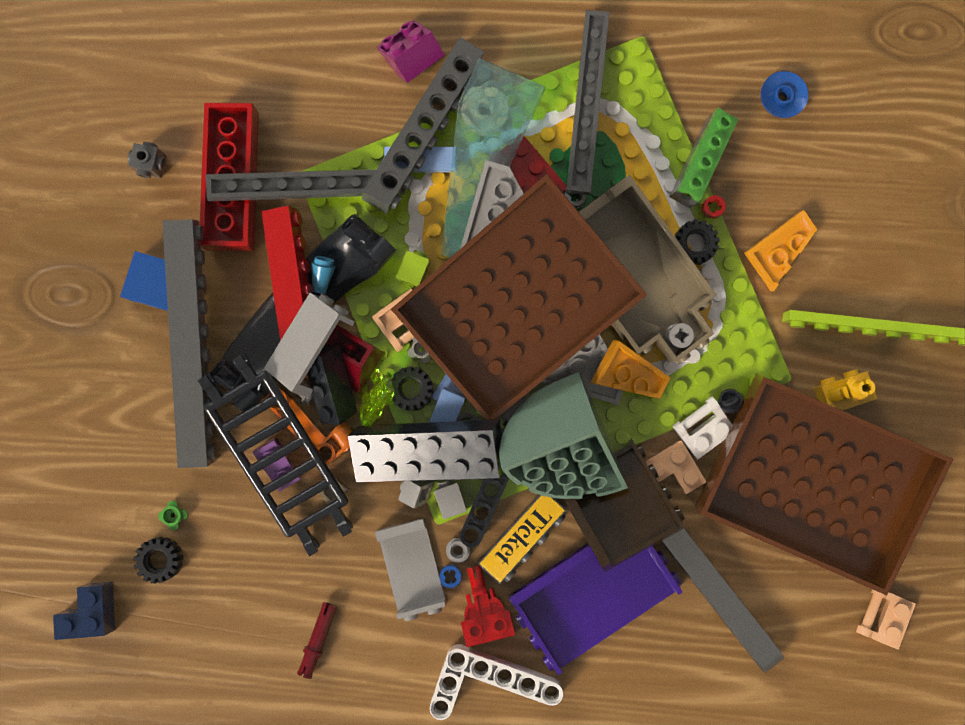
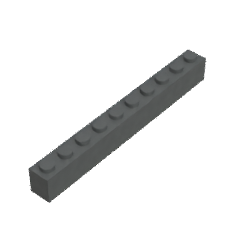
M162 220L178 468L208 467L216 459V446L212 445L215 426L205 412L204 407L212 400L197 381L208 374V363L211 360L210 349L207 348L206 339L209 338V326L205 324L208 303L204 299L203 289H206L207 283L205 275H202L205 253L201 250L200 241L203 240L204 232L198 220Z

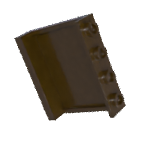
M632 438L628 440V446L615 453L628 486L627 489L598 497L596 493L584 494L582 499H564L604 572L684 529L682 521L685 518L678 506L673 508L669 501L672 498L670 492L665 485H659L656 480L659 477L656 469L652 464L647 465L644 457H646L645 451L640 444L635 445Z

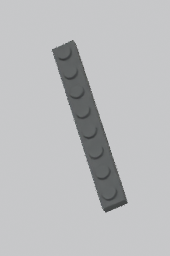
M586 10L566 187V193L590 195L609 12Z
M376 170L206 174L207 200L233 201L362 196L363 190ZM385 181L383 183L387 188H394L396 186L392 181ZM405 188L402 189L399 195H405Z

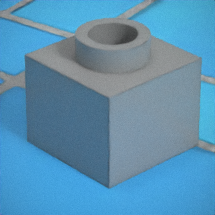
M402 481L398 500L412 508H417L427 503L434 481Z

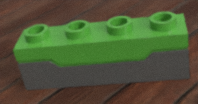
M717 108L705 120L669 196L670 198L688 208H691L702 199L738 122L736 117ZM683 193H688L690 196H685Z

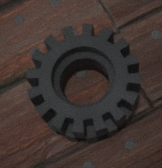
M694 219L692 222L688 221L682 225L674 236L693 263L702 265L716 254L720 238L716 237L718 232L717 230L713 231L711 223L707 225L705 220L698 222V219ZM692 234L702 236L705 241L703 250H691L687 245L688 237Z
M409 366L399 369L400 371L395 372L392 380L390 379L389 382L390 387L388 389L391 400H393L396 406L407 411H417L424 408L432 399L434 391L429 375L417 367ZM413 379L419 382L421 391L417 397L407 398L403 395L402 386L407 380Z
M158 537L142 543V547L136 550L138 555L134 556L133 561H137V564L134 565V569H139L137 575L139 577L144 576L142 580L146 582L151 581L150 583L153 584L157 582L162 583L173 578V576L178 574V569L182 568L183 563H180L183 560V555L179 553L182 551L181 547L177 548L176 545L178 543L175 541L171 542L170 538ZM154 551L165 553L167 564L163 569H155L151 565L150 557Z

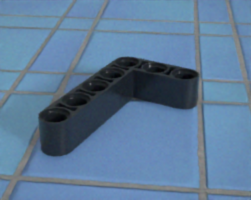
M465 413L460 415L456 421H461L463 418H470L472 420L483 419ZM501 428V434H502V435H503V432H504V430H505V429H503V428ZM505 473L501 474L500 478L483 480L461 529L460 539L465 546L476 547L482 541L509 480ZM488 483H495L499 488L497 495L492 497L486 495L484 491L485 486ZM485 506L489 511L488 516L484 519L477 518L474 513L476 507ZM471 528L475 529L479 535L477 540L472 542L468 541L464 536L465 531Z

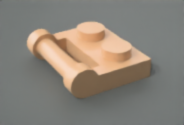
M409 289L372 316L397 352L404 349L402 346L415 337L408 330L396 339L393 332L404 324L392 312L391 308L408 295L412 289Z
M872 589V598L861 626L858 625L856 632L899 650L916 603L889 592L886 596ZM884 598L886 599L875 631H872V625Z

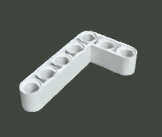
M456 644L450 647L447 652L431 699L430 713L437 720H444L450 716L464 675L552 706L561 702L563 690L560 682L554 677L476 649ZM459 652L464 655L465 659L461 663H455L451 659L452 654ZM484 661L488 664V667L485 671H478L474 667L475 663ZM507 669L511 672V676L505 680L498 677L499 671ZM451 676L455 678L456 684L451 687L446 686L443 683V679ZM532 678L535 682L532 687L525 688L521 685L522 680ZM555 686L558 691L554 696H548L545 694L547 687ZM440 700L445 701L448 704V708L439 710L435 707V703Z

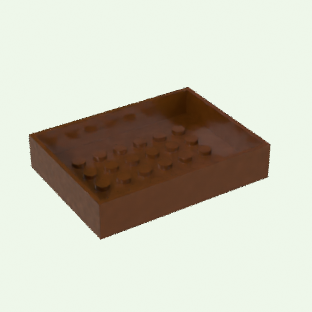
M546 174L391 308V310L484 419L495 420L647 296V293Z
M756 373L743 400V405L737 413L695 504L700 514L887 596L954 459Z

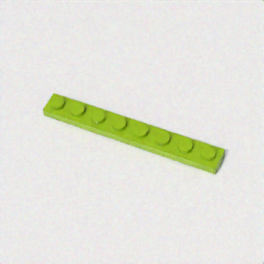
M797 310L784 312L782 322L790 323V327L805 328V325H812L815 330L827 331L831 327L838 328L840 333H853V330L862 331V335L868 336L886 333L888 338H901V335L910 336V340L925 341L926 338H934L935 343H950V340L958 341V345L965 346V328Z

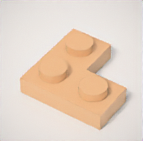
M682 440L645 460L647 465L652 464L659 475L656 478L658 482L673 475L684 494H688L706 483L705 478Z

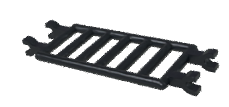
M244 352L232 360L246 379L244 383L222 394L211 372L197 380L212 400L205 405L204 409L283 534L288 538L297 534L310 557L318 552L317 548L320 547V544L307 527L331 515L343 537L352 532L353 525L341 509L348 504V498L270 373L262 371L256 374ZM265 384L271 396L226 422L223 421L217 409L258 385ZM276 404L279 406L285 417L242 442L237 443L230 432L231 430ZM289 425L292 427L298 438L253 464L249 462L244 451ZM304 446L311 459L266 485L263 484L257 472ZM317 467L324 478L323 480L277 506L270 495L271 492ZM328 487L330 488L337 500L290 526L283 513Z

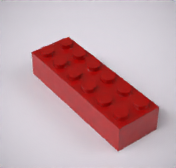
M204 103L200 225L203 227L204 237L200 241L201 247L206 251L254 252L256 200L208 201L206 190V174L257 173L259 112L253 103Z

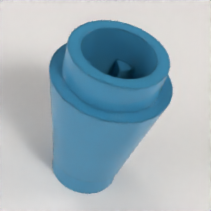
M316 256L314 262L311 263L313 292L325 294L336 266H334L333 259Z

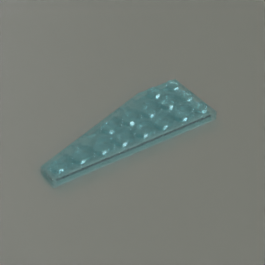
M480 58L458 103L441 254L448 258L453 256L461 247L485 160L510 167L545 91V86Z

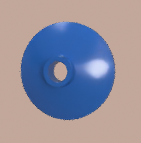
M788 71L776 72L763 83L760 92L761 102L771 115L778 118H791L799 114L806 106L808 88L803 79L797 74ZM778 95H783L785 101L780 100Z

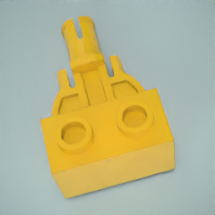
M858 369L843 373L844 378L838 380L835 379V376L820 381V386L814 387L819 401L842 411L877 399L875 384L871 381L868 371L859 373Z

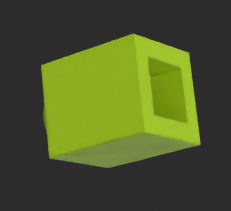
M414 250L413 253L406 251L396 276L397 281L416 288L423 282L431 264L430 260L427 259V255L417 250Z

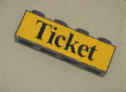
M538 494L479 559L478 564L499 584L503 580L508 582L517 572L514 568L521 561L524 564L533 554L531 549L537 543L541 545L548 538L549 534L547 531L553 525L555 527L559 526L565 519L564 512L566 509L554 498Z

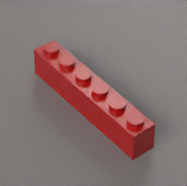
M289 205L261 211L280 341L309 293L313 294L312 286L308 280L310 267L304 253L306 241L301 233L302 216L298 209Z

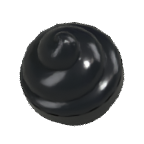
M734 389L724 390L718 399L720 408L726 413L739 411L744 402L742 395Z

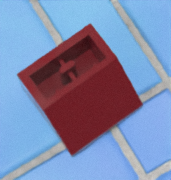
M336 325L325 345H340L351 389L360 394L384 352L349 330Z

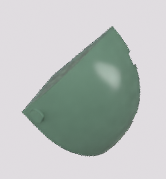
M579 372L538 390L521 404L507 423L499 449L501 468L514 483L527 486L530 492L552 498L582 499L584 494L596 493L598 497L628 488L606 430Z

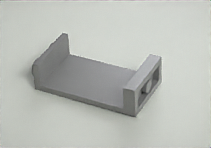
M309 293L264 367L265 370L291 392L309 398L314 389L306 384L303 379L339 320L352 326L355 321L347 316L349 312L337 304L333 306L334 300L322 293L319 297Z
M424 517L377 530L375 535L377 542L380 541L398 610L396 614L397 619L404 618V621H410L418 618L419 613L428 612V615L441 612L442 607L446 606V599L439 579V572Z

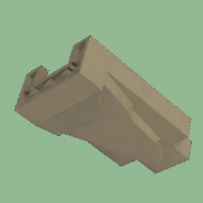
M628 175L579 211V213L647 293V296L611 325L628 348L635 353L644 355L654 348L653 343H655L669 363L678 362L680 364L691 356L690 352L696 347L700 349L710 342L709 337L715 334L698 309L702 311L712 304L711 299L717 294L636 182ZM675 323H685L693 329L694 339L687 347H672L666 342V329Z

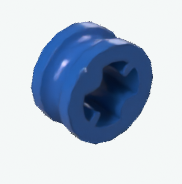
M451 564L444 566L440 572V582L447 588L456 587L461 581L460 569ZM448 570L450 573L451 570H454L457 580L455 582L452 580L450 583L447 582L444 572Z

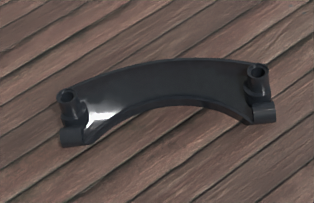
M353 214L305 257L310 267L308 273L309 283L312 286L311 263L314 262L315 257L322 256L333 259L334 266L336 267L327 292L324 295L334 300V304L351 289L376 275L398 250L385 238L378 235L359 216ZM273 292L248 321L211 371L215 381L225 387L227 392L246 381L241 371L233 363V359L245 352L256 374H259L262 371H267L264 367L280 343ZM313 292L318 297L321 295V293ZM262 383L232 402L240 411L244 412L261 402L270 392L265 384Z

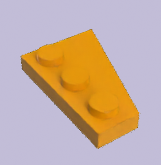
M804 210L796 213L744 252L770 291H775L783 275L787 274L791 268L792 262L803 251L817 231V228Z
M613 340L590 383L660 399L671 377L619 340Z

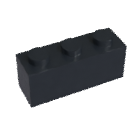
M324 345L309 369L307 376L311 388L314 389L312 393L321 424L340 425L358 411L340 345Z

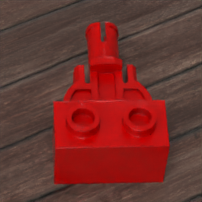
M473 567L466 569L474 603H472L471 594L465 595L467 606L461 626L466 647L515 636L510 610L506 611L504 604L496 597L494 588L489 589L491 599H489L482 567H475L477 579L475 578Z

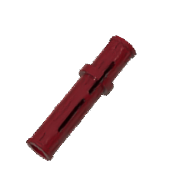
M328 602L322 603L309 643L303 649L305 654L297 675L302 676L304 674L303 678L312 679L318 658L322 657L323 652L321 650L335 611L338 608L336 605L331 606V603Z

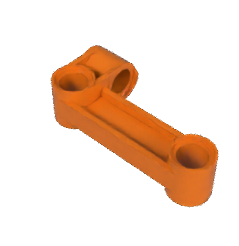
M280 389L318 452L321 453L324 447L331 449L332 456L329 460H324L326 464L334 463L350 450L348 435L353 430L345 421L326 436L286 390ZM274 405L270 407L279 419L285 417L279 406ZM290 425L287 426L293 435L298 438Z

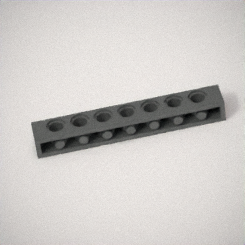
M461 37L458 39L363 190L362 200L388 214L391 208L396 209L402 198L399 194L403 188L407 190L414 179L411 175L415 168L420 170L424 164L426 157L423 155L426 150L429 149L431 151L438 140L435 137L439 130L442 132L445 130L450 121L447 118L451 111L456 112L462 101L459 99L462 92L467 94L473 83L470 79L474 73L478 75L483 68L484 62L482 58L484 51ZM462 67L466 72H460L456 68ZM444 86H451L454 88V91H448ZM438 104L442 106L443 109L436 110L432 105ZM427 123L431 126V129H424L420 124ZM415 142L420 147L417 149H413L408 145V143ZM402 161L405 162L408 165V167L399 168L396 165V163ZM385 181H392L396 186L394 188H387L383 183Z

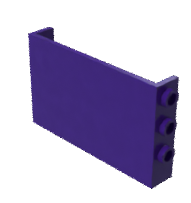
M586 543L509 594V599L519 613L516 615V618L523 629L528 627L532 635L529 639L536 650L541 648L546 655L543 660L549 670L555 669L557 674L560 675L563 673L561 669L563 666L674 592L678 595L681 594L682 590L679 585L682 582L674 571L669 572L665 566L668 563L666 557L660 550L656 552L653 546L604 572L590 545Z

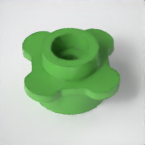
M170 501L167 507L159 513L158 518L165 525H168L169 529L176 530L179 528V523L188 517V512L185 509L182 510L176 501Z

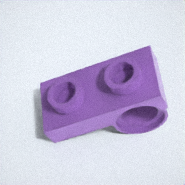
M276 437L254 449L253 454L257 460H260L282 447V444ZM286 455L264 468V471L273 481L292 470L294 466ZM300 476L290 481L289 483L283 485L282 487L278 488L277 490L280 492L288 486L292 485L293 483L299 481Z

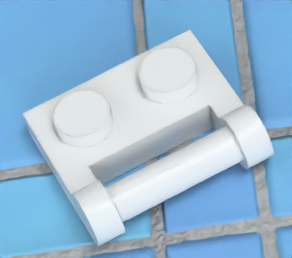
M712 396L705 401L706 404L682 422L678 421L672 425L697 460L724 441L732 426L720 405ZM711 411L713 412V416H711L709 419H707L705 422H703L689 434L687 433V429H689L691 426H693L695 423H697Z

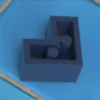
M113 581L88 583L77 587L78 609L64 610L53 615L54 640L105 636L115 631Z

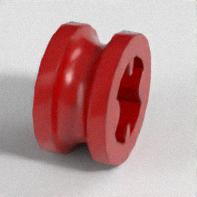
M717 195L708 197L702 204V213L709 219L718 218L725 211V201ZM713 202L718 204L716 208L719 207V210H716L714 213L709 210L711 207H708V204L711 205Z

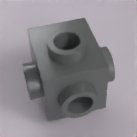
M143 142V145L134 143L133 149L128 154L129 167L136 172L137 176L149 179L151 176L161 178L166 165V155L154 143Z

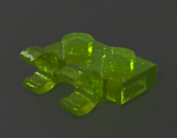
M376 368L371 376L374 387L369 392L368 386H364L360 393L363 404L359 410L361 424L371 427L374 421L380 418L386 403L390 402L394 396L392 375L389 372L386 375H381L379 369Z

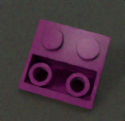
M415 20L404 23L398 32L384 38L381 44L376 47L395 73L406 83H409L445 55L432 31Z

